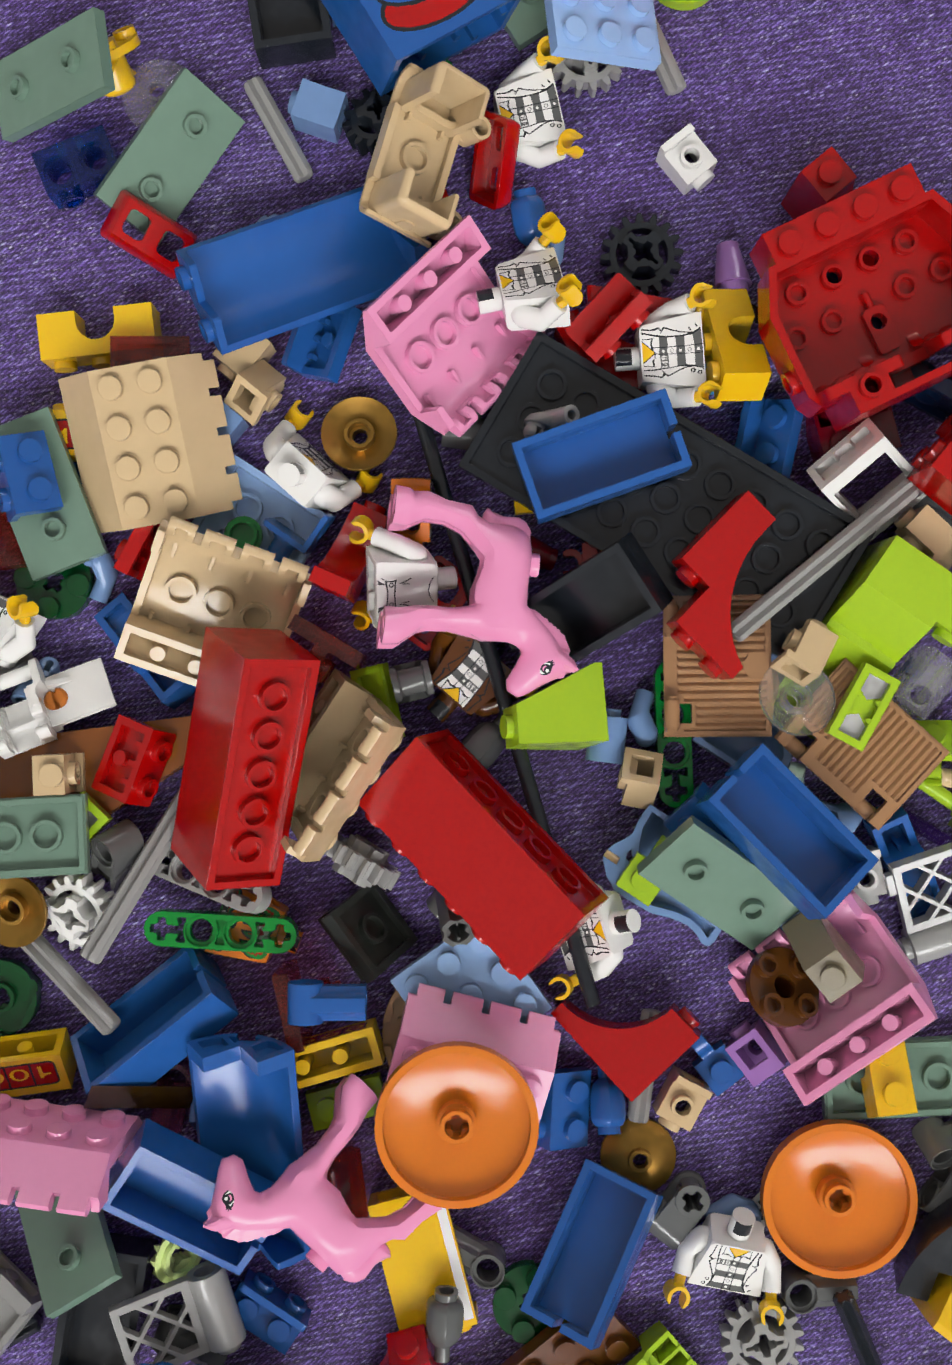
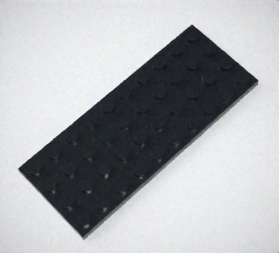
M537 332L458 466L533 511L512 452L511 444L525 438L523 430L526 426L524 424L526 417L531 413L572 404L579 410L580 418L647 394L544 333ZM674 411L678 423L673 431L667 433L669 439L672 433L681 431L692 462L688 472L550 520V522L598 551L605 549L632 532L669 592L674 596H693L698 589L696 587L693 589L688 587L676 575L678 569L671 561L737 495L749 490L776 520L756 540L746 555L737 575L732 595L766 594L856 518ZM876 531L771 617V654L776 657L781 655L785 651L782 649V645L788 634L794 628L797 630L801 629L807 619H815L822 622Z

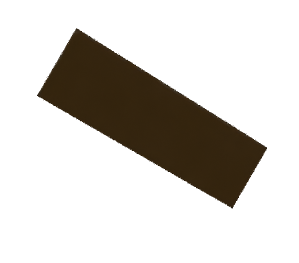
M91 1086L84 1108H190L193 1101L192 1087Z

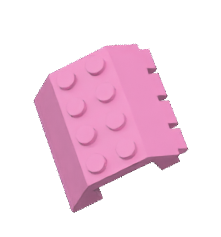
M470 215L465 216L362 312L366 352L411 415L442 435L450 431L458 437H461L478 420L477 413L483 415L497 401L502 393L501 389L505 388L537 334V331L533 330L511 331L507 329L502 310L480 315L476 291L495 286L478 262L491 247Z
M853 890L827 919L864 962L863 981L832 1003L819 990V1010L817 1014L800 1025L783 1028L771 1025L763 1020L791 1064L782 1071L804 1106H808L938 1019L925 982L881 918ZM778 928L755 948L758 954L773 947H785L792 950L793 948L786 934ZM750 950L728 964V969L733 975L728 983L740 1002H750L745 984L748 966L755 957Z
M420 982L416 994L408 992L402 1014L401 1027L386 1081L405 1059L423 1048L450 1041L477 1043L499 1052L521 1071L535 1098L540 1123L555 1074L561 1038L559 1030L554 1029L556 1017L529 1011L526 1023H521V1008L494 1001L490 1003L488 1014L482 1013L484 999L453 991L450 1004L443 1003L446 989Z
M0 1093V1204L10 1205L15 1192L19 1191L15 1201L16 1207L51 1211L55 1198L59 1197L56 1207L57 1213L83 1217L88 1216L90 1209L91 1212L99 1213L108 1201L110 1168L118 1157L120 1158L143 1124L139 1116L127 1115L125 1112L116 1109L99 1111L84 1108V1105L81 1104L64 1106L50 1104L44 1099H14L8 1094Z

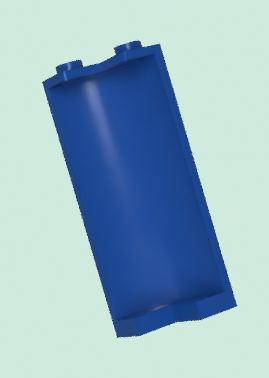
M362 186L176 250L179 267H176L174 270L181 289L189 291L200 317L198 325L202 337L206 343L213 342L219 352L224 355L378 298L417 262L429 248L361 213L359 202L364 188Z
M238 1033L218 1034L188 1041L187 1050L198 1144L223 1157L233 1154L243 1159L247 1169L275 1183L287 1166L303 1155L294 1049L280 1040L263 1035H257L255 1041L239 1040ZM288 1228L274 1235L267 1236L263 1243L259 1242L257 1252L261 1250L275 1269L281 1270L306 1259L305 1255L310 1248Z

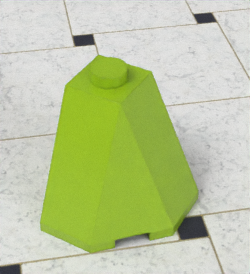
M602 662L592 663L504 709L503 715L500 718V734L505 739L506 749L581 750L609 741Z

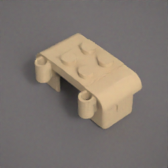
M440 61L425 70L413 63H409L400 73L387 106L365 178L366 181L359 202L360 212L426 248H430L432 244L426 240L427 236L433 240H440L460 222L462 217L456 211L460 198L459 195L453 194L443 199L442 197L458 145L469 147L487 139L491 134V124L484 116L490 97L489 89L446 61Z

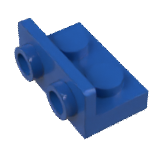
M762 398V401H745L740 413V425L734 446L790 479L803 414L795 409L791 399Z
M251 1269L247 1270L233 1291L244 1327L285 1355L300 1331L304 1332L308 1326L312 1310L308 1308L307 1303L300 1296L293 1293L287 1294L276 1287L275 1282L268 1275L262 1272L255 1273Z

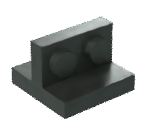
M377 884L372 885L371 888L367 886L366 888H359L350 897L317 919L360 980H365L367 984L381 975L419 940L388 896Z

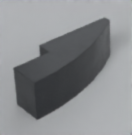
M952 1197L929 1213L914 1229L901 1249L894 1263L896 1293L928 1301L938 1273L952 1276Z

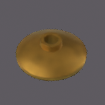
M351 397L340 401L327 413L321 427V441L326 454L335 464L351 471H366L379 466L391 455L397 441V426L392 413L381 402L369 397ZM359 433H364L368 437L364 443L359 444L354 441L355 436Z
M28 878L0 879V945L12 948L27 946L40 937L46 927L48 918L46 901L38 887Z
M626 1118L624 1124L620 1126L621 1134L605 1135L600 1149L601 1165L654 1191L669 1179L676 1163L674 1142L669 1132L657 1121L649 1118L647 1123H635ZM638 1154H643L647 1157L642 1165L633 1163V1158Z

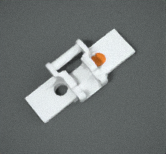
M36 657L28 660V665L1 674L0 691L29 680H33V683L27 685L24 689L26 700L0 708V757L7 759L57 739V732L64 730V725L116 706L117 703L101 657L46 678Z

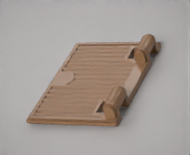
M765 594L732 595L731 622ZM673 596L674 599L663 610L664 737H772L771 618L742 642H738L733 638L737 655L743 666L742 670L733 679L720 680L718 677L713 679L698 665L701 659L691 649L686 651L681 648L670 635L673 630L666 623L692 597ZM680 704H691L692 723H680Z
M845 658L779 730L774 738L840 796L863 819L879 831L950 752L893 700L889 703L863 752L824 732L858 671ZM802 727L816 738L809 747H806L795 737ZM872 789L885 800L878 809L864 799Z

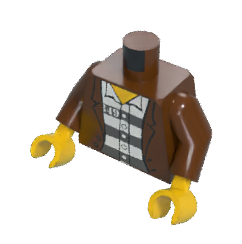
M437 632L431 642L428 665L432 675V682L441 692L426 708L443 723L458 706L469 716L475 713L478 716L486 717L500 713L479 641L449 632ZM501 661L507 679L512 670ZM539 688L519 698H516L511 694L513 704L519 702L525 696L532 695Z

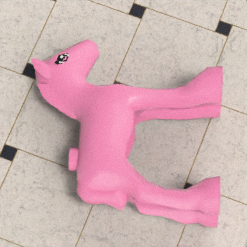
M395 485L394 494L390 495L388 506V531H404L422 522L443 525L458 533L467 542L480 560L470 588L468 606H384L378 618L376 649H392L414 634L425 631L449 632L480 642L510 643L518 647L521 654L506 679L507 691L516 698L527 695L555 679L564 678L565 675L571 674L570 672L578 671L575 660L569 656L571 651L565 635L556 626L548 622L547 618H544L536 610L530 609L527 605L529 577H537L540 569V554L532 553L530 538L532 533L527 522L519 517L502 516L489 508L480 517L473 505L451 501L430 491H414L409 487Z
M350 1073L348 1077H343L335 1089L334 1115L329 1128L313 1147L287 1166L282 1175L270 1188L260 1193L254 1191L244 1161L233 1154L221 1159L211 1206L206 1212L208 1219L204 1221L202 1227L214 1232L218 1231L222 1234V1238L234 1240L238 1243L253 1241L260 1237L265 1238L279 1233L283 1229L290 1228L310 1248L305 1257L318 1270L323 1273L329 1266L337 1275L340 1274L343 1277V1281L357 1283L364 1280L376 1264L391 1257L390 1249L386 1242L392 1239L405 1240L424 1220L442 1208L426 1204L411 1197L402 1208L387 1216L356 1218L346 1204L341 1192L327 1180V1172L335 1157L351 1140L361 1126L367 1112L378 1100L376 1094L359 1077Z

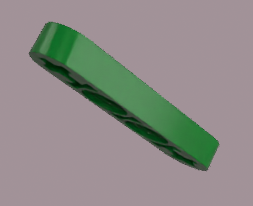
M662 661L653 672L654 723L658 729L655 752L663 754L665 746L669 742L675 741L683 746L684 756L681 761L673 764L667 762L663 755L661 780L657 793L664 804L669 807L678 808L693 795L694 791L692 737H664V721L662 719L664 699L661 700V692L664 693V681L661 680V673H663ZM680 704L683 713L680 723H691L690 704ZM685 767V775L677 773L678 785L685 787V793L679 794L678 800L673 801L671 795L665 794V788L672 786V775H664L663 769L678 770Z
M165 908L151 914L144 925V934L147 940L153 945L161 947L280 954L289 951L297 942L299 936L298 926L295 921L283 915ZM162 917L166 918L167 925L179 926L182 924V918H186L183 928L184 939L179 938L181 930H171L165 937H162L161 931L154 929V924L160 922ZM197 919H205L211 923L213 933L208 940L197 939L192 933L193 923ZM242 921L251 927L252 936L249 941L241 943L233 939L231 927L234 923ZM259 922L265 923L263 931L269 932L275 931L278 924L284 925V932L290 933L291 937L286 938L283 944H277V937L264 936L262 938L263 944H258L257 940L260 935Z

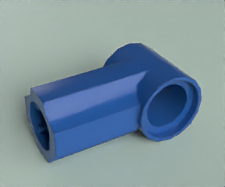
M318 979L288 981L287 1023L289 1025L315 1026L324 1023V1021H366L367 984H324V981Z

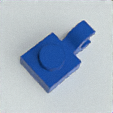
M701 1033L700 1038L692 1045V1048L699 1055L692 1062V1065L718 1097L741 1079L744 1074L726 1052V1045L722 1040L711 1046Z

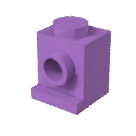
M746 1019L729 1032L732 1039L728 1042L725 1050L753 1087L785 1066L786 1056L760 1019L752 1025ZM755 1040L762 1050L752 1048L750 1041Z

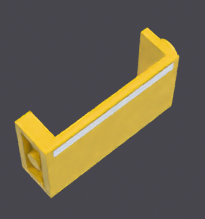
M400 1187L370 1194L367 1206L370 1217L387 1216L402 1208L412 1196ZM442 1208L424 1220L405 1240L392 1239L386 1242L390 1249L391 1257L381 1262L399 1330L424 1324L426 1327L427 1301L434 1295L435 1288L440 1285H451L458 1289V1297L463 1302L464 1307L462 1333L470 1330L472 1325L478 1324L477 1302L472 1300L449 1209Z

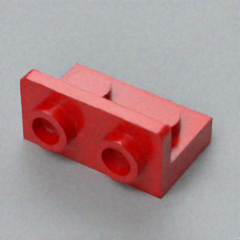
M119 714L91 788L124 804L149 807L158 792L159 782L166 763L172 755L176 734L156 729L134 718Z

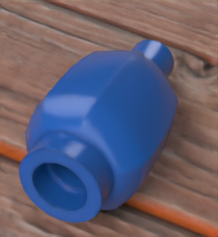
M535 187L514 191V200L510 205L515 236L526 248L535 237L540 238L542 235L537 226L539 219L546 213L544 201L537 195Z
M597 1065L598 1079L592 1084L590 1089L589 1106L591 1122L597 1127L598 1135L621 1134L620 1126L626 1120L624 1093Z

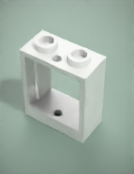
M868 417L806 471L819 489L836 507L857 519L896 485L906 479L914 468ZM886 453L903 472L857 510L840 490L882 454ZM918 489V496L877 529L871 540L886 530L904 511L919 503L927 495Z

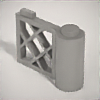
M952 842L889 863V872L883 874L887 894L890 897H896L903 926L901 930L902 938L897 939V943L907 958L916 966L952 954V905L945 903L952 892V873L948 875L937 870L945 858L952 856ZM915 868L923 870L924 872L913 888L903 883L901 873ZM933 876L946 881L935 898L923 893ZM919 898L931 903L924 915L912 919L910 911Z
M210 1261L196 1265L187 1275L108 1307L126 1365H137L134 1356L141 1343L159 1350L155 1360L149 1364L164 1361L173 1365H180L210 1351L220 1355L232 1354L241 1347V1343L246 1338V1330L226 1269ZM181 1291L184 1304L177 1316L159 1309L165 1297ZM133 1310L148 1314L139 1332L124 1327L120 1316ZM187 1312L191 1321L184 1319ZM154 1317L173 1324L164 1342L146 1335ZM179 1327L194 1332L198 1343L184 1349L171 1345ZM128 1338L134 1340L131 1347Z

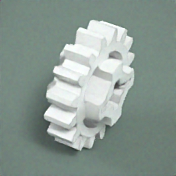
M92 872L82 876L81 874L60 875L44 888L48 894L44 897L48 907L47 919H50L52 923L47 929L49 932L56 930L59 933L57 939L59 943L64 940L69 941L71 951L78 947L82 949L92 932L90 930L94 929L110 903V899L115 895L114 891L105 892L103 889L105 880L101 879L98 882H94Z

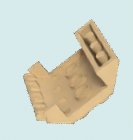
M201 353L186 354L92 370L58 379L82 486L101 533L157 525L161 523L162 519L170 521L171 516L185 520L234 509L232 501L243 499L238 473L226 474V466L236 465L230 435L218 436L217 428L228 425L222 396H210L209 389L219 387L214 359L203 361Z
M171 516L170 521L162 519L150 550L151 555L133 608L123 628L114 658L196 687L205 627L279 629L290 637L300 609L304 607L312 583L308 581L311 575L308 573L310 566L283 557L281 563L274 560L275 553L245 543L243 549L236 546L237 539L210 529H206L205 534L197 532L199 525Z
M336 668L313 701L290 827L298 841L285 835L280 841L285 852L296 857L301 862L320 861L326 850L334 846L339 830L347 818L355 814L359 807L360 798L368 786L378 779L381 773V766L389 754L399 747L403 739V733L406 730L405 726L383 701Z

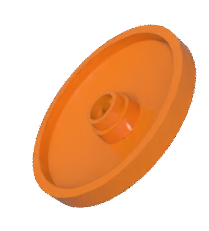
M466 1041L434 1044L415 1052L405 1059L386 1081L380 1093L375 1113V1142L381 1162L390 1177L412 1197L426 1204L447 1209H464L480 1206L506 1193L519 1181L529 1167L539 1136V1118L535 1098L521 1071L499 1052L489 1047Z
M828 1119L801 1127L779 1144L764 1169L760 1187V1204L763 1219L770 1235L781 1252L789 1260L814 1275L832 1279H849L864 1276L878 1270L900 1252L914 1228L918 1210V1194L915 1178L908 1162L888 1138L863 1123L846 1119Z

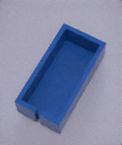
M666 388L511 443L512 452L538 525L688 472L692 462L681 431L672 433L669 439L667 433L673 431L678 422Z
M763 743L748 749L724 774L726 777L718 780L695 804L808 920L826 919L879 861Z
M181 948L109 1006L121 1019V1023L115 1031L109 1035H102L89 1022L72 1035L70 1042L85 1093L89 1095L91 1086H151L188 1056V1041L212 1036L237 1017L239 1012L230 991L225 988L227 984L218 963L201 949ZM109 1108V1109H111V1110H112V1109L121 1110L122 1108Z
M148 1118L145 1119L109 1173L108 1201L103 1206V1210L239 1276L257 1252L259 1242L263 1243L267 1238L260 1237L253 1241L238 1243L234 1240L222 1238V1234L218 1231L214 1232L202 1227L204 1221L208 1219L206 1212L211 1206L218 1168L221 1159L225 1157ZM246 1168L254 1191L260 1193L274 1184L271 1180Z
M586 1159L520 1310L551 1328L561 1326L559 1329L560 1333L590 1350L599 1348L664 1196L595 1161ZM564 1319L569 1321L568 1323L562 1324Z

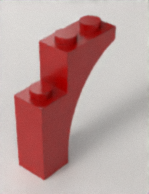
M749 490L737 495L671 561L678 569L676 571L678 578L692 589L696 587L698 591L666 624L673 630L670 634L672 639L684 650L688 651L691 649L701 659L698 662L700 668L713 679L717 677L720 680L733 679L743 668L737 655L731 630L730 611L733 589L746 555L756 540L776 520Z

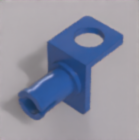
M332 513L324 514L307 541L275 518H265L262 524L270 529L275 536L266 551L275 553L274 560L280 563L283 557L289 559L294 550L300 551L303 554L312 553L336 516Z

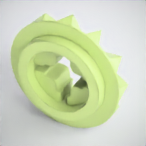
M163 1239L161 1243L154 1245L157 1253L150 1259V1263L154 1267L152 1274L166 1284L187 1275L192 1268L200 1263L202 1257L184 1249V1252L180 1251L173 1254L175 1249H180L181 1247Z

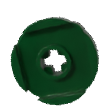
M24 558L13 575L17 594H26L28 597L27 602H35L39 606L38 614L49 620L69 619L81 613L91 601L89 595L95 578L92 567L82 563L55 574L56 576L62 574L64 577L60 582L62 586L60 591L53 588L48 589V577L39 581H33Z
M6 957L0 958V990L4 988L8 991L7 995L10 997V1002H5L0 1006V1036L15 1033L28 1025L36 1016L41 1004L42 981L39 976L34 974L23 962Z
M527 1259L517 1261L506 1267L504 1279L498 1287L494 1288L492 1299L493 1313L497 1323L504 1332L511 1335L520 1344L528 1343L548 1326L520 1310L521 1304L524 1301L523 1295L528 1292L540 1263H534V1260Z

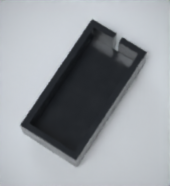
M247 0L255 51L261 69L336 58L330 14L321 0Z
M632 532L528 596L527 605L530 609L536 610L544 618H547L548 622L556 626L565 635L571 651L569 656L577 662L662 612L674 598ZM508 643L512 650L517 648L516 646Z
M110 1232L123 1277L59 1315L51 1365H126L108 1307L150 1290L154 1269L150 1259L156 1254L154 1245L158 1244V1240ZM133 1310L120 1317L124 1327L139 1332L146 1319V1314ZM128 1338L131 1347L134 1340ZM141 1344L134 1356L137 1365L139 1363Z

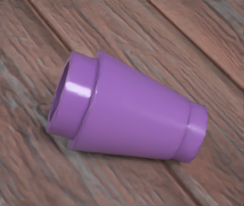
M734 240L719 243L716 246L714 289H747L749 295L752 281L739 249V243Z

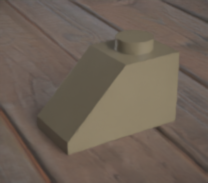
M800 912L783 924L782 928L804 972L830 1003L863 981L864 962L827 918L808 920Z

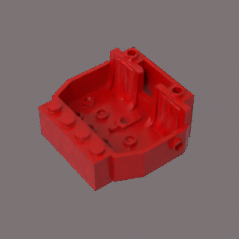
M911 163L760 236L749 254L761 278L757 284L758 332L797 411L808 418L825 411L836 433L952 377V361L916 379L910 370L952 345V204L934 189L925 192ZM863 255L871 256L874 259V265H866L863 262ZM828 272L835 273L838 276V283L829 282L826 274ZM872 317H877L882 321V329H876L872 326ZM874 379L878 384L877 392H869L865 388V383Z

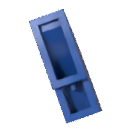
M123 592L94 616L116 647L134 605ZM129 664L135 672L144 678L159 700L174 710L196 691L195 686Z
M902 806L879 831L865 819H862L873 846L881 851L882 857H880L885 872H889V863L925 851L919 844L909 816ZM915 868L901 873L903 883L913 888L924 871ZM933 876L923 893L935 898L940 889L935 876ZM919 898L910 911L912 919L924 915L931 903Z

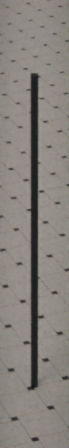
M413 416L435 494L454 501L433 429ZM446 528L469 605L470 588L476 575L467 544L458 533ZM479 641L499 712L502 716L503 710L513 705L511 694L506 689V677L496 643ZM511 749L529 814L552 837L527 749ZM578 929L567 940V944L585 1005L589 1008L601 1004L580 929Z

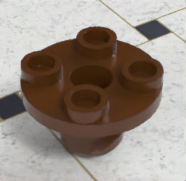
M773 947L760 952L753 958L746 973V992L752 1007L763 1020L777 1027L788 1028L800 1025L817 1014L819 1010V989L804 972L794 950L785 947Z

